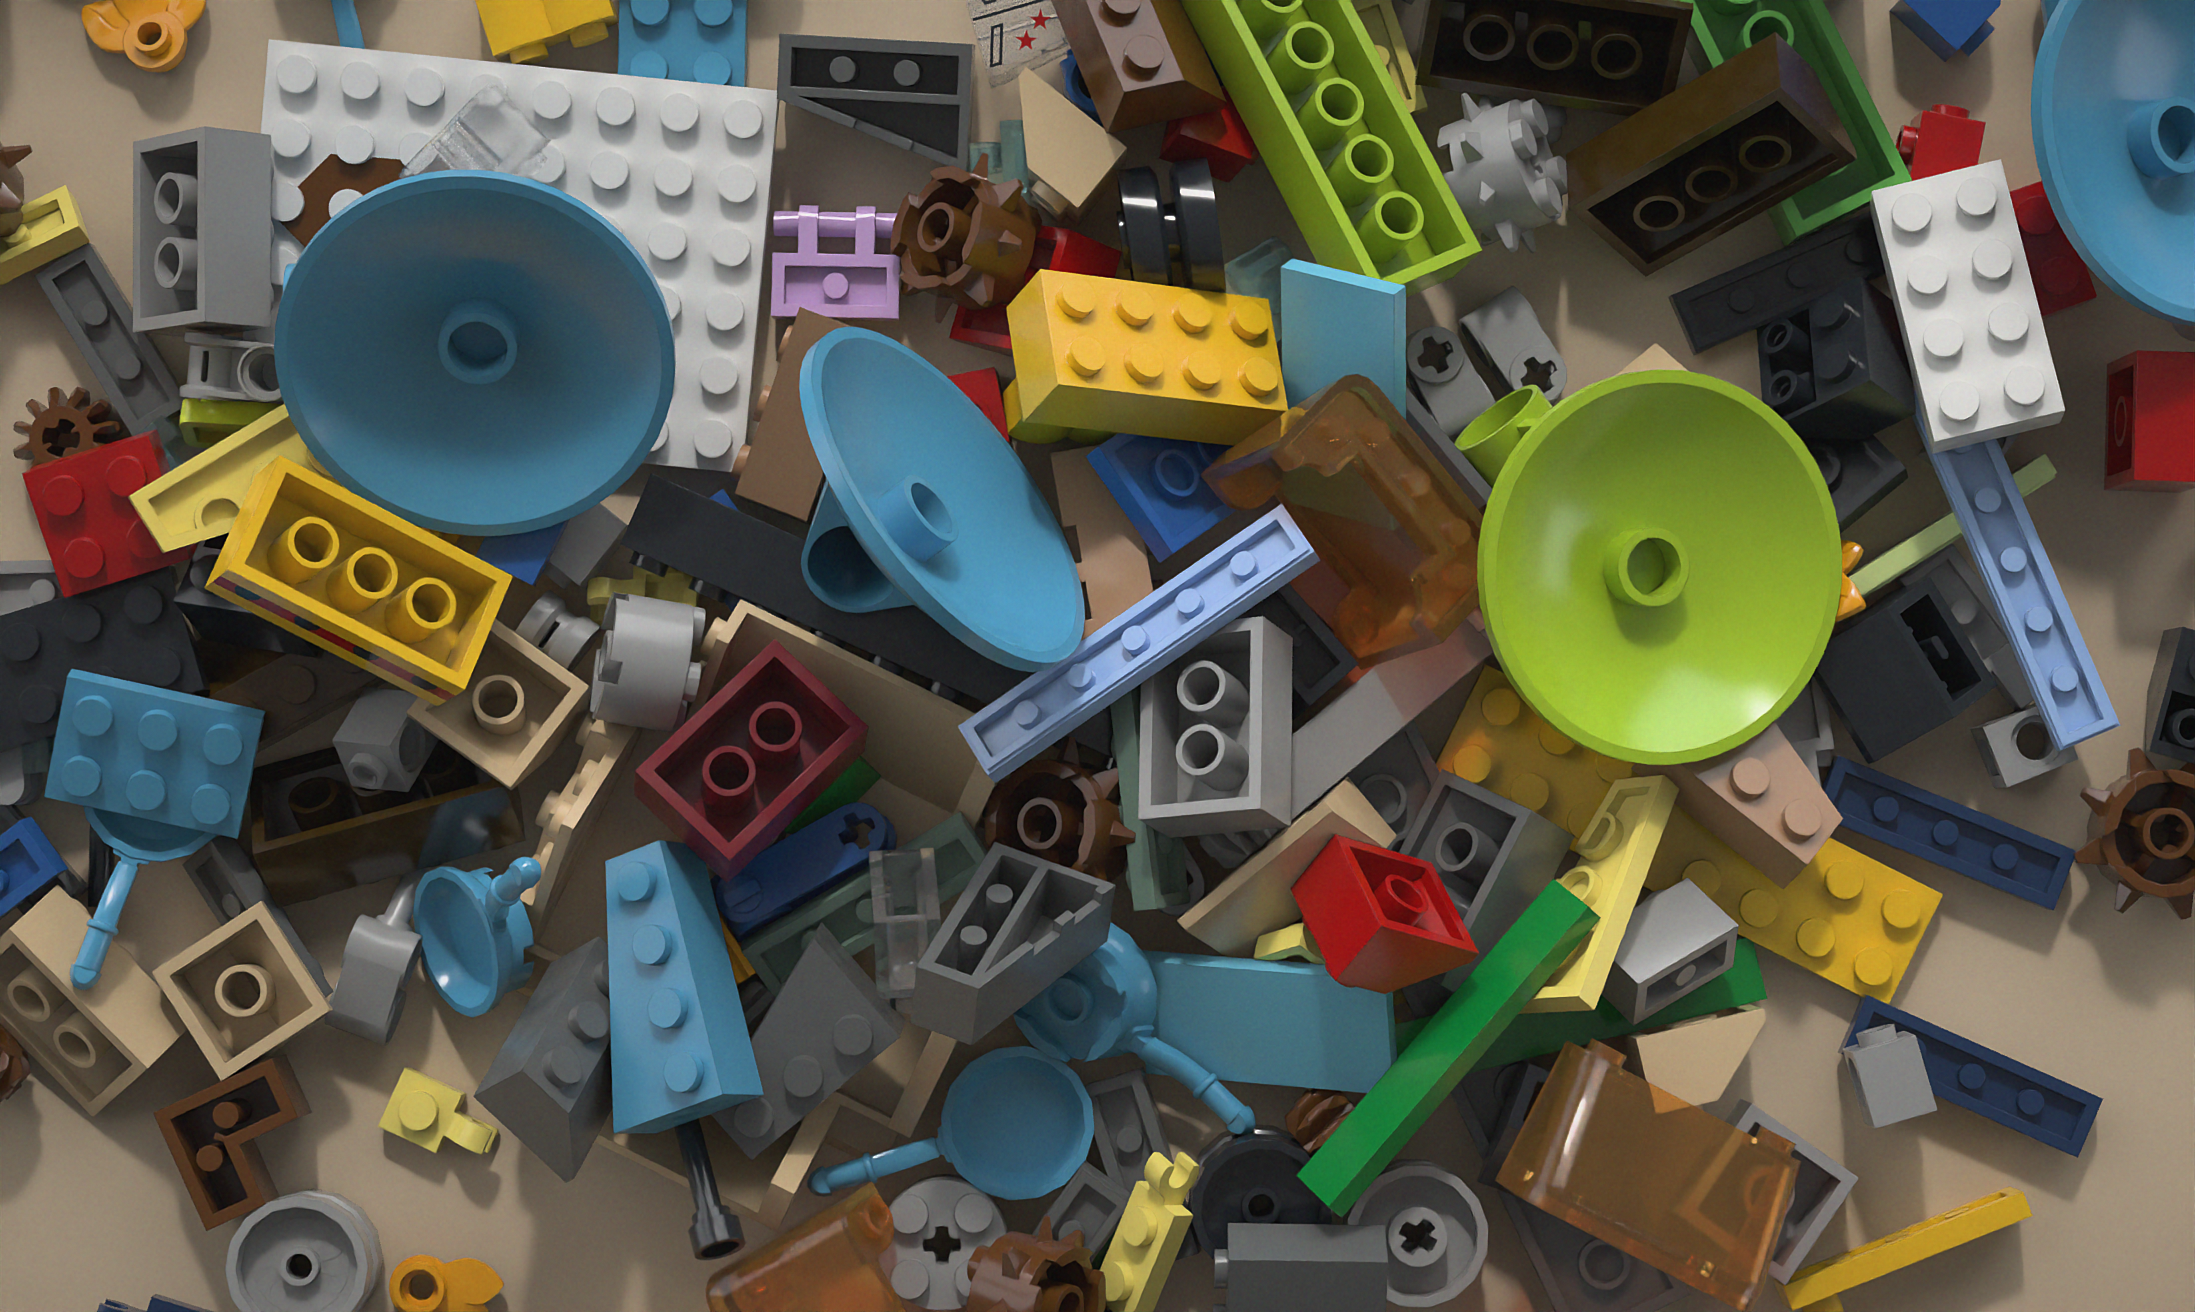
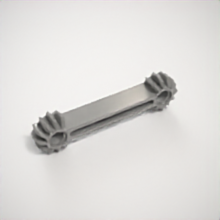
M1475 581L1453 602L1292 735L1291 821L1494 653L1484 625L1479 601L1478 581ZM1283 828L1197 835V837L1201 840L1199 844L1211 858L1214 856L1223 868H1232L1241 864Z

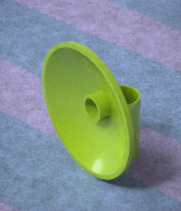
M1646 370L1628 372L1602 379L1581 388L1561 400L1554 407L1537 385L1524 386L1498 400L1474 419L1455 441V446L1492 488L1481 525L1477 559L1479 601L1485 629L1494 654L1518 695L1553 730L1585 749L1616 760L1648 765H1674L1713 757L1743 744L1762 732L1780 717L1798 697L1818 666L1835 623L1842 585L1841 538L1835 507L1816 461L1788 423L1768 405L1749 392L1727 381L1706 374L1684 370Z

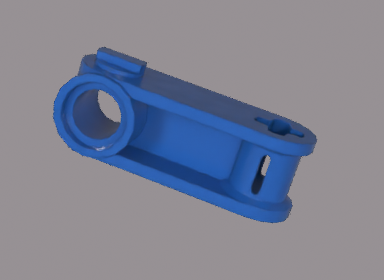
M853 802L838 808L763 850L728 884L716 874L710 880L714 898L737 942H741L746 937L894 851L897 846L896 830L890 820L880 814L876 808L866 803ZM861 823H865L872 829L868 833V839L871 844L863 849L854 843L858 838L856 827Z

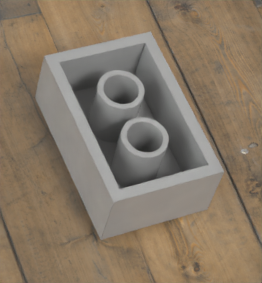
M204 126L133 142V333L184 337L185 332L224 335L271 327V310L274 304V291L271 285V247L274 241V227L271 221V183L274 177V162L271 157V135Z
M1265 617L1234 619L1141 683L1138 820L1169 838L1291 827L1293 638Z

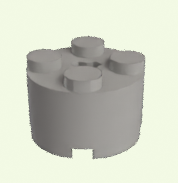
M613 592L609 598L601 626L602 630L607 631L601 650H596L590 692V712H593L592 719L664 732H676L684 725L687 701L694 702L699 686L701 665L700 663L690 661L692 645L699 646L705 625V609L692 607L689 604Z
M937 1174L919 1179L905 1188L893 1200L879 1228L877 1240L878 1258L887 1281L896 1294L926 1309L943 1311L967 1306L971 1282L967 1275L968 1261L978 1246L990 1247L996 1239L1008 1233L1004 1213L990 1194L982 1192L962 1176ZM938 1226L948 1227L950 1237L961 1240V1245L952 1247L949 1257L938 1256L937 1247L927 1246L926 1239L935 1236Z

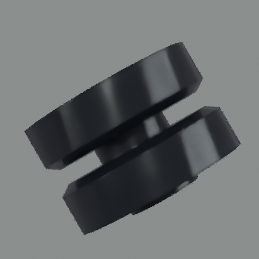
M1207 157L1173 162L1169 170L1170 203L1162 204L1157 174L1150 166L1116 170L1121 211H1116L1124 269H1130L1131 281L1174 286L1171 263L1180 262L1185 288L1226 293L1222 244Z
M1256 1124L1254 1130L1247 1135H1239L1229 1130L1222 1132L1200 1151L1195 1161L1199 1165V1174L1194 1185L1187 1193L1186 1202L1189 1212L1194 1215L1192 1223L1200 1246L1213 1260L1214 1249H1227L1228 1223L1332 1224V1210L1296 1176L1312 1156L1291 1133L1273 1125ZM1258 1194L1267 1195L1269 1205L1265 1209L1256 1211L1253 1203L1249 1205L1250 1200Z

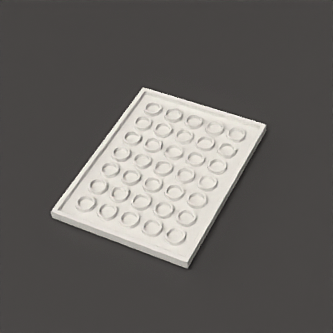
M269 39L261 134L271 135V157L274 162V177L271 183V221L274 227V241L271 247V285L274 291V304L271 310V327L243 331V340L274 343L275 324L283 294L285 268L287 264L296 263L305 249L279 221H292L302 213L305 199L298 186L330 154H337L343 161L351 164H361L370 159V157L400 159L406 167L417 171L426 170L433 166L435 162H438L445 170H486L529 178L554 187L580 200L608 220L639 252L652 271L663 293L671 317L675 338L676 368L673 395L667 418L659 437L642 463L731 472L743 444L747 445L780 103V100L777 99V90ZM351 189L338 191L329 202L330 217L332 218L363 195ZM272 356L264 364L262 372L266 385L272 390H276L279 388V383L276 375L275 356ZM238 399V401H244V402H261V403L284 404V401H283V402H263V401H252V400H242V399Z

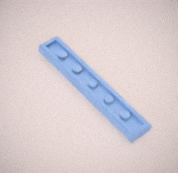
M1915 390L1916 414L1912 416L2056 751H2061L2121 726L1997 439L1931 454Z
M1280 504L1082 640L1076 650L1061 663L1051 669L1034 673L960 724L958 728L986 774L994 783H997L1319 562L1320 559L1285 507Z

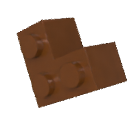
M286 1054L266 1060L153 1113L206 1231L280 1197L254 1139L312 1113Z

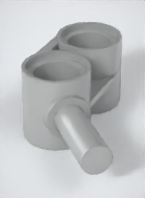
M427 868L402 874L385 915H378L375 919L361 914L355 922L343 953L340 978L329 1001L333 1010L325 1015V1025L384 1046L390 1042L400 1020L407 993L403 989L413 974L423 944V935L412 932V928L408 924L413 914L416 888L423 875L429 872Z

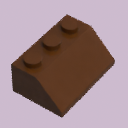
M1051 0L1106 134L1223 110L1227 104L1225 96L1200 38L1180 0Z

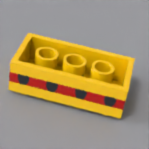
M279 455L255 476L206 583L205 589L436 706H440L466 689L513 576Z

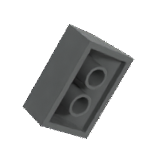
M1444 769L1441 770L1398 853L1432 862L1479 952L1478 956L1471 963L1428 978L1455 992L1554 878L1575 836L1534 811Z
M599 936L549 965L473 1096L566 1183L573 1180L613 1109L608 944Z

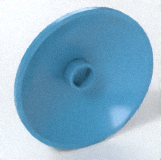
M2040 0L2044 34L2034 66L2031 88V124L2037 166L2054 215L2080 258L2114 293L2152 316L2172 323L2195 326V0Z
M444 170L399 179L376 188L354 200L334 215L315 234L302 251L297 262L287 264L285 268L283 294L275 324L274 356L281 396L292 423L314 457L338 482L352 493L414 525L444 533L468 536H503L526 533L553 526L589 510L613 494L642 464L659 437L667 418L673 395L676 368L674 332L663 293L652 271L639 252L617 228L580 200L554 187L529 178L486 170Z
M843 327L827 333L814 343L802 361L799 383L801 407L806 428L826 476L801 557L802 573L810 590L827 605L851 613H864L915 605L968 647L986 658L1016 670L1027 672L1045 671L1055 667L1069 657L1080 644L1085 622L1084 598L1077 568L1067 541L1049 504L1020 458L984 413L941 371L923 357L890 337L864 328Z

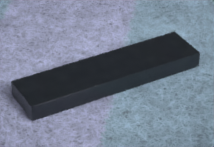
M1871 211L1669 297L1670 303L1693 356L1768 324L1859 276L1869 282L1885 275L1886 271Z

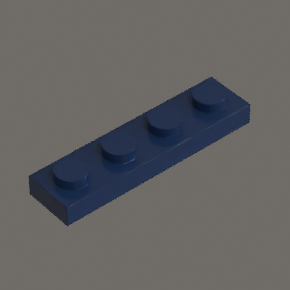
M1839 755L1834 756L1822 789L1843 818L1838 826L2044 909H2055L2072 866L2073 854L2076 850Z
M1865 995L1861 997L1838 1053L1844 1055L1843 1048L1859 1044L1856 1036L1857 1033L1882 1025L1894 1024L1896 1033L1906 1031L1916 1035L1933 1095L2078 1158L2103 1098L1871 996Z

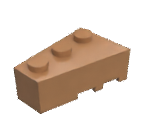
M799 307L793 326H788L778 349L776 361L780 362L773 385H766L758 400L753 420L759 422L752 445L751 447L745 444L741 446L730 474V480L738 483L735 494L740 499L811 526L826 476L812 446L803 416L799 390L800 370L807 351L814 343L837 328L852 326Z
M1100 445L1050 453L1064 537L1077 568L1084 598L1085 622L1082 640L1164 585L1163 579L1151 581L1147 556L1154 554L1085 457Z
M1772 722L1762 732L1743 744L1713 757L1674 765L1635 763L1631 768L1641 777L1665 775L1679 788L1674 802L1678 807L1782 889L1810 863L1843 820L1840 813L1775 722Z

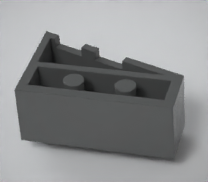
M779 34L777 99L944 165H953L969 172L976 45Z
M994 842L916 966L910 1023L969 1045L976 1043L1108 941L1116 885Z
M822 922L750 1039L764 1095L711 1114L751 1160L899 1039L906 1021L897 1008L896 1011L891 1008L890 1000Z

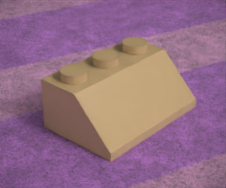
M1347 776L1292 821L1291 827L1281 830L1205 892L1202 898L1191 906L1177 921L1187 932L1224 956L1251 958L1255 953L1258 936L1287 928L1303 916L1290 888L1334 834L1385 849L1397 835Z
M57 884L0 937V1024L94 1117L146 1071L188 1028L164 991L136 964L131 953L113 940L100 970L102 976L99 981L87 990H79L74 987L70 980L71 964L76 962L88 930L87 921L92 918L79 901L71 898Z

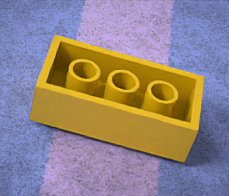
M1040 269L1006 308L1023 422L1252 448L1289 412L1269 299Z

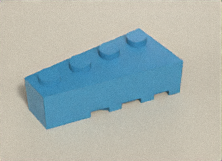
M662 840L605 861L614 1133H659L764 1095L706 863L685 843Z

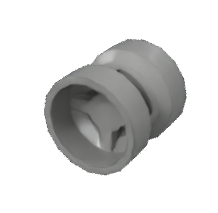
M547 590L528 611L515 633L566 670L572 672L596 641L601 632V626L587 616L576 617L567 610L564 599L553 591Z

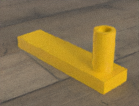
M2009 1186L1796 1270L1786 1285L1777 1279L1773 1281L1782 1304L1792 1311L1802 1308L1803 1312H1844L1837 1293L2033 1215L2024 1192Z

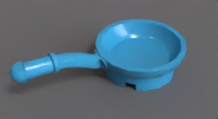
M83 806L87 821L103 842L114 848L113 854L121 857V861H118L108 881L93 919L87 921V933L76 962L71 964L70 980L74 987L79 990L90 989L102 976L100 970L113 936H116L119 932L116 927L139 872L137 868L139 864L148 865L151 861L165 862L192 855L218 834Z
M521 857L514 860L509 865L510 869L493 880L489 877L490 872L493 870L487 867L470 872L454 867H439L425 873L415 891L413 919L415 933L423 935L420 955L425 970L439 995L456 1012L471 1018L488 1013L498 1006L505 993L525 987L530 979L534 961L523 964V949L534 946L533 931L520 897L526 889L533 888L541 878V866L533 858Z
M1111 922L1107 942L1013 1013L1017 1026L1031 1045L1052 1059L1068 1062L1070 1059L1076 1058L1085 1059L1083 1062L1134 1052L1143 1061L1185 1085L1193 1092L1192 1095L1195 1099H1201L1228 1125L1226 1128L1229 1131L1239 1135H1247L1256 1126L1253 1110L1249 1105L1245 1107L1217 1080L1218 1076L1215 1073L1209 1074L1179 1050L1151 1036L1154 1030L1152 1022L1156 1016L1157 985L1148 958L1128 933Z
M1028 1046L996 1048L969 1062L950 1085L941 1113L942 1126L937 1128L938 1138L935 1139L932 1136L872 1155L869 1152H865L860 1158L826 1168L823 1165L810 1174L807 1180V1187L816 1196H832L833 1192L870 1182L875 1184L878 1181L877 1178L911 1168L944 1154L946 1161L953 1162L959 1174L984 1193L1007 1200L1040 1198L1066 1184L1086 1160L1095 1131L1092 1100L1079 1075L1063 1061L1052 1059L1042 1051Z

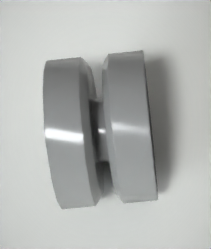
M1397 1159L1390 1162L1343 1216L1342 1225H1385L1388 1253L1387 1300L1399 1306L1429 1308L1456 1298L1476 1279L1487 1255L1488 1223L1479 1199L1453 1171L1429 1160ZM1407 1221L1413 1225H1418L1422 1221L1425 1227L1423 1237L1416 1242L1406 1241V1237L1401 1232L1402 1225Z
M308 1189L274 1199L244 1219L230 1241L225 1273L230 1296L241 1312H358L364 1308L379 1284L383 1254L378 1231L361 1207L339 1193ZM302 1255L307 1256L312 1263V1270L306 1269L300 1272L295 1259Z

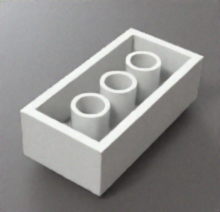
M2001 159L1872 191L1870 211L1931 454L2059 424L2064 415L2065 407Z

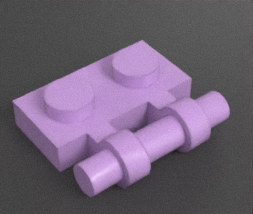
M800 205L799 211H774V236L798 237V253H772L771 317L773 319H796L799 307L834 320L900 321L901 258L896 255L876 254V238H891L893 222L897 213H877L876 206H857L856 212H820L819 205ZM819 238H855V254L819 253Z

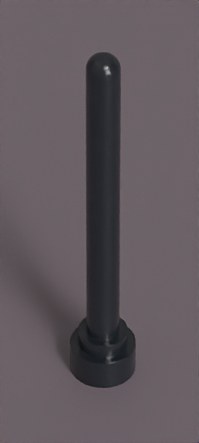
M698 1118L674 1128L696 1208V1213L691 1217L693 1225L688 1230L694 1256L698 1260H715L738 1252L745 1246L746 1241L739 1217L731 1214L730 1207L721 1203Z

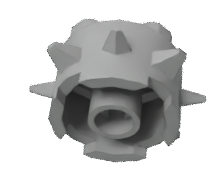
M1463 93L1461 99L1464 119L1440 128L1437 139L1438 148L1446 149L1450 147V156L1454 169L1442 175L1472 231L1479 228L1482 230L1481 245L1487 246L1503 240L1506 248L1512 253L1517 251L1519 241L1521 240L1527 249L1534 253L1536 245L1533 229L1561 217L1562 195L1568 193L1566 162L1561 156L1553 158L1545 137L1548 134V123L1545 113L1535 99L1523 103L1514 99L1495 107L1492 100L1485 95L1481 97L1477 107L1469 95Z

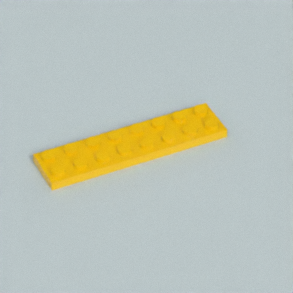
M1486 664L1483 665L1435 761L1439 772L1444 769L1534 811L1571 833L1575 837L1568 850L1578 855L1580 854L1575 850V846L1615 780L1641 777L1631 769L1635 764L1634 762L1620 761L1596 754L1573 743L1553 730L1523 701L1504 673ZM1675 803L1650 864L1646 880L1642 885L1643 888L1655 892L1657 890H1667L1682 880L1689 878L1739 925L1738 936L1753 941L1754 944L1859 997L1868 995L1887 1004L1890 1003L1943 894L1830 837L1810 863L1782 889Z

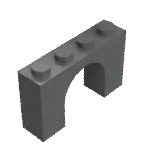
M1228 1223L1227 1249H1214V1289H1226L1225 1304H1213L1212 1312H1386L1388 1253L1385 1225Z

